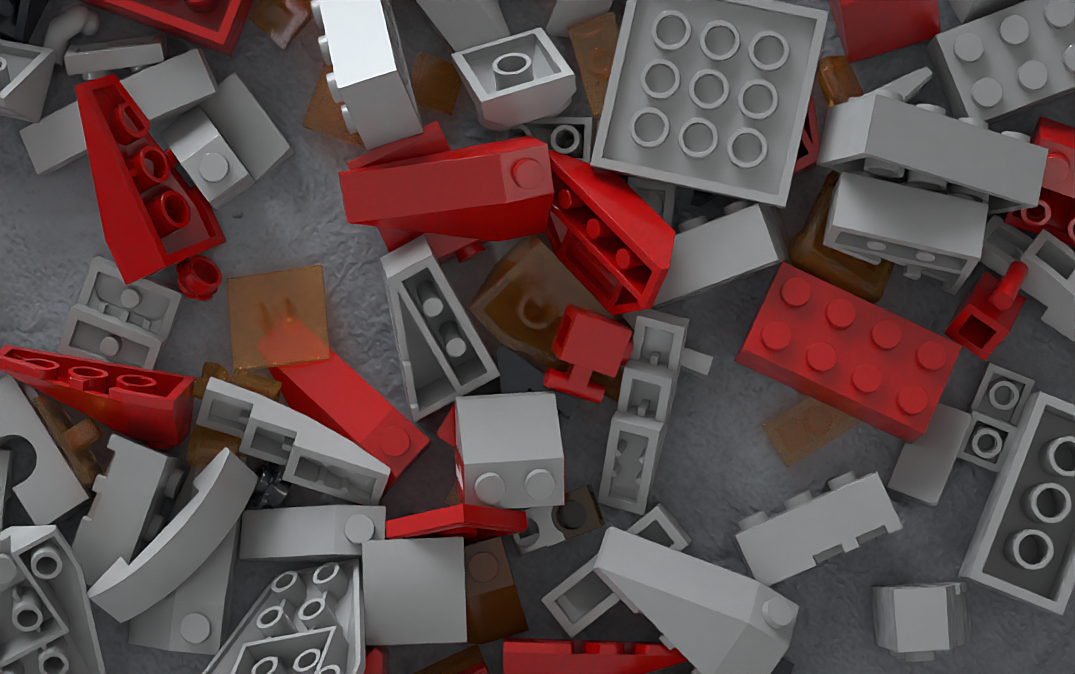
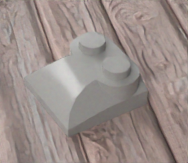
M541 27L451 54L452 63L475 103L478 122L482 126L496 132L509 131L523 123L559 115L571 104L572 95L577 90L574 72Z

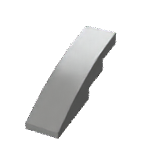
M195 48L120 80L121 84L150 121L149 131L220 93L202 48ZM78 101L40 119L39 123H33L19 131L37 175H48L88 154Z
M652 309L640 310L637 314L632 341L634 342L633 350L629 361L624 367L618 407L611 420L597 503L645 515L671 413L690 319Z
M210 377L196 421L197 425L242 438L239 452L286 466L282 480L361 505L378 506L391 468L352 441L310 417L258 393Z

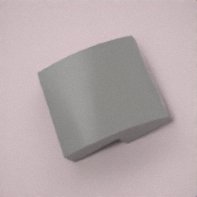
M96 256L91 260L78 303L70 309L57 352L70 356L156 370L177 321L185 295L180 291L179 287L151 276L125 285L116 263Z
M463 537L362 541L366 647L467 643Z

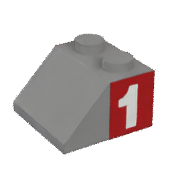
M554 391L455 397L456 492L461 504L501 509L565 505V457Z

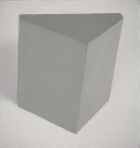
M0 39V116L34 123L40 122L56 60L55 49Z

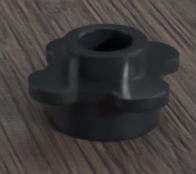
M270 462L268 466L263 464L255 472L259 479L250 497L255 500V508L261 509L264 505H267L274 509L287 495L292 483L282 480L285 468L279 466V464Z

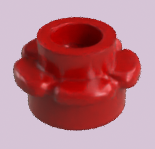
M195 255L189 261L184 260L177 265L176 273L179 275L177 284L180 291L186 297L199 301H209L213 298V294L217 293L218 286L222 282V274L218 266L211 259L202 255Z

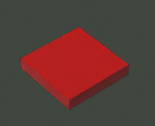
M458 504L385 521L386 538L390 540L463 537L464 544H469L499 536L521 533L528 529L527 516L524 511L470 504Z

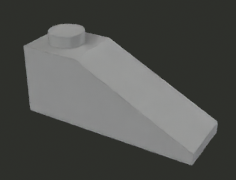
M323 505L243 510L240 560L329 563L359 558L363 564L362 541L389 540L386 538L385 521L390 520V516L386 506Z

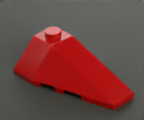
M5 345L0 349V371L131 438L145 440V445L149 447L169 449L173 448L174 445L179 446L190 433L197 377L12 345Z

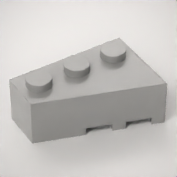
M853 469L827 481L830 490L813 498L810 490H807L783 501L786 510L768 518L765 510L739 521L738 524L741 531L732 534L731 537L750 578L766 586H771L815 567L818 563L844 551L845 553L860 547V544L888 532L891 534L902 529L903 526L878 472L857 477Z

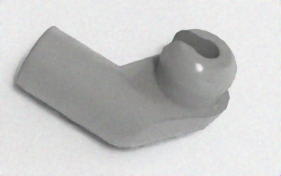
M78 4L73 5L51 20L42 47L55 49L56 60L54 66L62 67L64 55L72 37L79 32L86 36L97 32L100 25L99 14L93 10H88L86 5Z

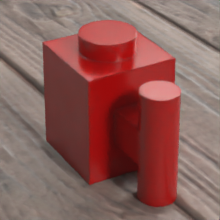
M1013 261L1001 280L985 271L959 303L944 334L985 361L1010 332L1026 300L1018 292L1028 274L1027 265L1021 261Z
M567 303L551 350L560 360L569 362L566 373L548 368L543 379V386L600 404L604 397L605 386L589 381L593 371L614 378L616 377L619 366H625L631 356L634 342H632L633 338H631L633 331L621 320Z

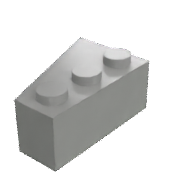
M842 171L832 190L823 245L875 265L880 263L881 258L904 266L903 276L917 280L920 278L921 273L943 281L942 291L956 295L981 259L989 204L976 202L972 197L961 193L945 195L928 191L917 183L903 182L897 184L879 180L868 172L855 171L848 173Z
M741 200L724 207L726 215L724 217L708 222L706 216H701L678 225L680 233L675 235L670 267L651 309L657 310L709 292L712 288L736 279L743 280L755 276V272L782 263V261L787 264L797 261L779 208L760 203L753 205V202Z
M424 234L380 258L405 397L413 422L455 400V397L463 396L501 375L490 350Z
M111 434L107 448L115 452L105 475L98 474L92 488L93 491L97 492L87 517H82L71 547L82 564L86 584L93 586L120 557L131 564L147 547L148 542L151 543L163 530L166 517L160 514L167 497L174 499L181 488L185 477V472L180 470L183 459L157 448L149 447L130 437Z
M968 581L871 586L874 642L876 646L888 649L889 656H896V658L904 659V661L908 662L936 660L935 651L951 650L972 640Z

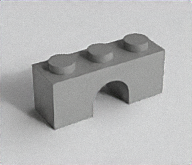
M7 375L0 380V447L12 439L24 437L33 445L37 456L36 467L31 476L12 489L36 526H57L93 503L96 493L92 488L96 478L83 460L75 462L67 449V446L72 443L68 433L57 419L50 422L41 407L46 402L42 392Z

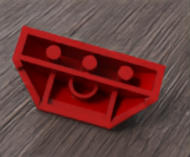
M552 149L548 150L554 196L545 232L555 256L611 315L651 309L670 267L676 232L617 173L591 168L590 163Z

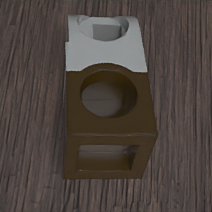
M591 484L565 493V505L531 507L524 510L527 516L528 529L521 533L511 534L518 555H522L547 545L549 547L590 532L606 524Z

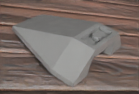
M56 525L11 526L0 532V674H107L90 598L85 594L88 590L82 564Z
M360 559L329 562L321 566L297 571L290 570L275 575L202 674H363L366 668L363 564Z

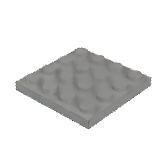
M627 0L591 158V168L785 209L829 11L775 0Z

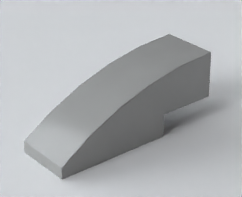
M662 502L625 530L628 533L679 552L689 545L692 540ZM598 553L541 599L571 639L621 600L593 571Z

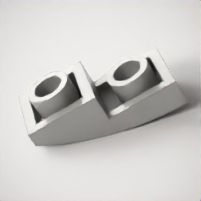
M987 360L967 411L973 417L957 457L1000 473L1019 429L1016 425L1035 383L1032 377Z

